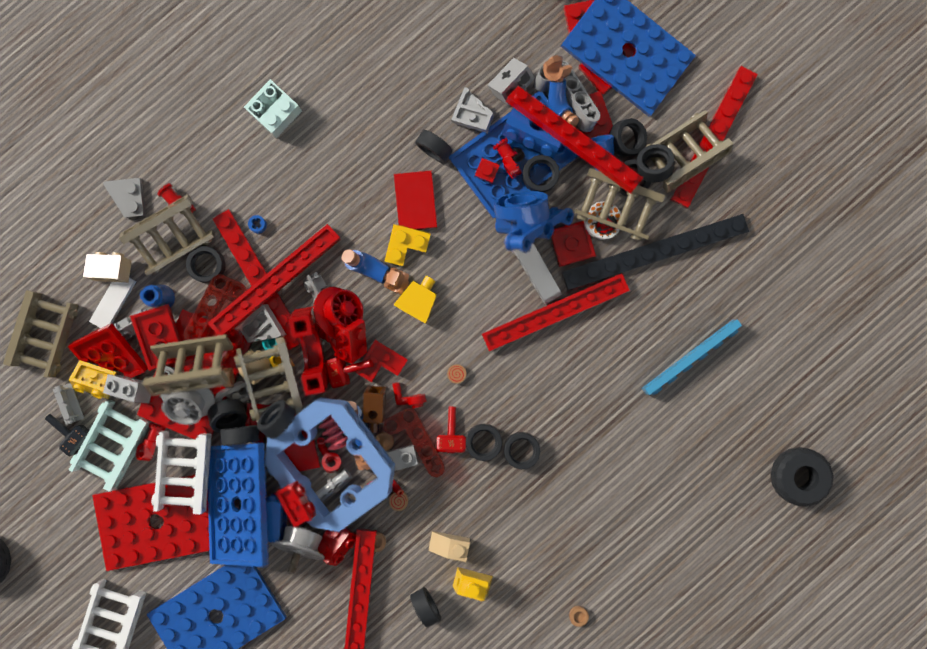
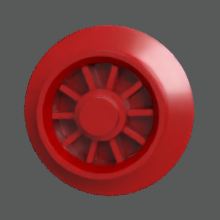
M328 287L322 290L314 301L313 311L316 323L327 336L335 339V325L339 324L347 327L357 319L362 320L363 318L362 302L350 290Z

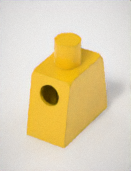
M425 276L421 285L413 281L394 303V306L426 324L437 294L430 291L436 281L428 276Z
M457 567L453 588L458 595L485 601L493 576Z

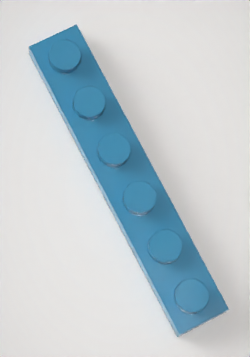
M738 319L731 320L642 387V390L647 395L659 393L662 390V385L666 382L670 384L678 378L676 376L678 373L688 371L693 367L692 363L694 361L704 359L708 356L707 352L710 349H717L723 344L722 340L726 337L731 338L739 332L738 328L742 326Z

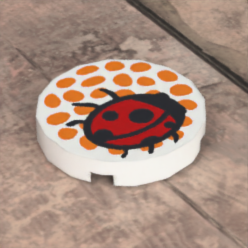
M605 201L592 205L588 214L599 217ZM613 204L607 221L617 224L621 213ZM590 218L588 221H584L588 233L600 240L610 239L620 230Z

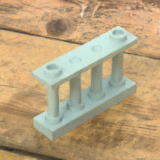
M113 400L105 401L99 406L97 411L99 414L80 450L72 457L70 461L72 465L69 468V471L74 472L82 467L103 478L104 482H106L103 489L109 492L118 488L135 456L137 446L142 442L149 429V423H152V421L145 418L135 421L112 409L115 404ZM110 416L131 427L133 431L131 436L125 438L104 427L103 425L107 417ZM100 433L123 445L124 449L121 455H116L95 444L94 442L98 434ZM91 450L114 462L113 465L115 466L112 472H107L86 461L85 459L89 451Z

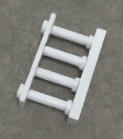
M169 431L159 432L156 438L158 457L155 494L152 496L154 511L158 512L163 509L164 504L191 506L193 514H202L206 511L212 434L203 433L198 435L196 439L169 438ZM168 446L195 447L197 449V457L195 459L167 457ZM167 465L194 467L196 469V477L193 479L166 477ZM165 485L192 486L195 489L194 496L192 498L166 497Z
M106 579L93 584L90 590V595L92 596L79 637L74 642L72 649H100L86 644L89 634L115 641V644H117L116 649H129L147 592L139 590L135 594L127 596L105 589ZM101 596L127 604V607H129L127 614L122 615L98 607ZM95 615L120 622L123 626L121 632L117 634L92 626Z

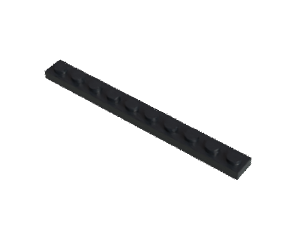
M740 214L563 271L562 275L567 290L747 233L749 229L744 214Z

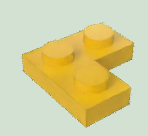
M393 224L384 261L403 266L407 248L426 252L431 233Z

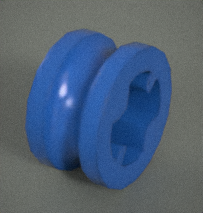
M254 215L249 219L248 227L254 233L260 234L266 230L267 223L261 216ZM255 220L257 222L258 220H261L260 224L262 226L260 228L256 227V229H254L255 225L253 224V222Z

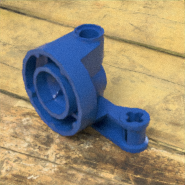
M514 192L498 197L494 201L495 228L500 234H508L505 239V247L508 251L521 250L523 253H528L535 238L549 239L553 234V226L558 223L570 225L574 218L571 208L558 209V207H552L549 209L548 195L544 192Z

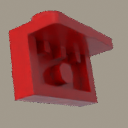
M357 319L347 327L339 324L334 326L338 358L353 364L367 353L364 320Z
M298 480L275 492L294 527L305 521L309 522L317 515L314 504L309 502L305 488L299 484Z
M347 527L339 532L326 530L316 552L325 557L323 561L326 564L337 566L344 560L348 550L355 545L356 533L350 531Z

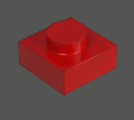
M482 158L475 177L492 184L500 165Z

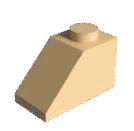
M432 531L429 551L448 559L466 562L470 538Z

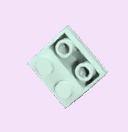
M271 79L244 106L275 138L302 112L299 105Z

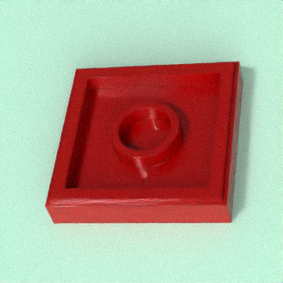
M584 220L553 229V234L550 238L559 267L596 257L591 236L585 228Z

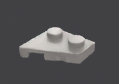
M464 87L451 121L454 124L488 133L494 118L493 112L485 107L468 88Z
M141 178L103 182V185L125 218L146 216Z
M263 304L239 327L248 343L286 335L268 304Z

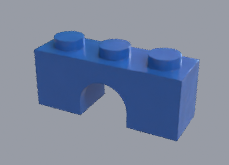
M515 108L512 109L501 134L510 140H514L553 159L561 145L560 141L545 130H534L529 124V119Z

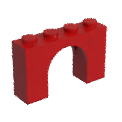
M314 306L295 309L288 318L292 338L299 337L302 347L304 372L301 378L305 396L325 392L329 382L318 324L314 317Z

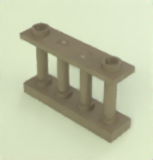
M706 110L700 114L696 113L689 121L653 143L670 148L675 160L681 166L678 171L673 172L668 179L663 181V189L666 193H669L732 152L733 142L729 138L725 141H719L705 124L708 114ZM699 128L713 145V148L707 152L703 151L689 133ZM683 138L697 158L692 162H687L673 145L674 142ZM660 157L651 158L658 169L666 166Z
M589 169L587 176L591 177L590 181L592 183L582 210L574 209L573 213L578 214L577 218L588 221L590 218L631 233V238L642 241V238L648 239L649 236L643 234V230L653 204L656 205V202L662 203L665 195L637 186L631 194L627 192L628 197L618 223H612L607 221V217L617 191L623 188L600 171ZM602 182L610 184L608 187L610 190L599 217L590 215L588 213L597 189ZM638 195L646 197V203L634 231L624 226L635 198H638Z
M188 194L121 232L119 236L123 244L127 242L133 243L149 265L145 270L146 276L159 273L165 265L201 244L205 246L213 240V230L211 229L205 233L190 211L192 199ZM179 212L184 214L199 236L191 242H188L173 220V216ZM161 222L167 224L182 247L172 252L156 230V225ZM144 232L150 233L165 254V257L155 261L140 241L139 235Z
M26 290L3 364L19 366L22 362L45 369L44 377H56L61 368L60 361L73 320L78 315V304L67 302L66 307L43 301L41 299L42 293ZM40 307L63 314L60 325L36 319L37 309ZM36 326L56 332L54 344L30 337L31 327ZM29 344L51 351L48 362L24 355L25 346Z
M226 335L153 345L150 348L158 358L156 375L144 378L143 386L151 396L228 385L229 378L221 368L223 351L233 350V345ZM215 352L212 368L202 370L204 354ZM196 355L193 371L183 373L185 357ZM177 358L174 374L164 375L167 359Z
M283 337L276 338L277 345L273 346L274 348L242 356L240 348L236 349L238 356H234L237 368L241 367L253 407L250 410L252 421H257V424L263 412L268 408L257 409L255 400L284 391L286 393L290 392L291 398L286 403L295 409L296 415L303 411ZM272 356H280L282 363L278 364L279 366L247 374L245 364ZM280 373L286 376L287 381H284L283 384L255 392L252 391L250 384L252 381Z

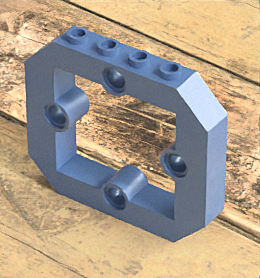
M320 397L297 414L292 424L283 434L273 439L267 437L265 456L267 471L271 476L275 477L280 488L298 480L299 484L303 485L309 502H312L316 509L315 513L317 515L307 522L312 527L339 532L388 497L392 492L395 463L348 401ZM329 415L333 417L348 437L346 443L348 451L353 455H361L377 476L376 479L363 488L356 484L348 486L340 496L341 504L330 512L311 488L309 478L300 474L283 451L293 442L297 445L305 446L314 440L317 435L315 426ZM302 430L307 432L308 438L302 435ZM355 439L362 442V447L356 445ZM349 493L353 494L356 500H352L349 497Z

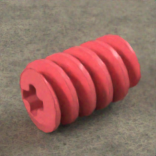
M329 415L321 421L323 423L319 426V429H326L322 436H328L325 443H331L327 449L337 450L346 446L345 441L348 437L342 435L344 432L339 428L333 417Z

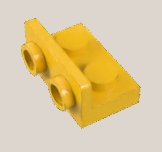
M79 360L69 378V382L77 392L84 393L85 391L91 393L95 398L102 399L103 397L109 399L110 395L103 393L107 375L117 374L114 371Z

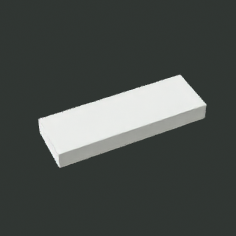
M129 278L128 283L111 282L89 322L99 328L113 323L136 281Z

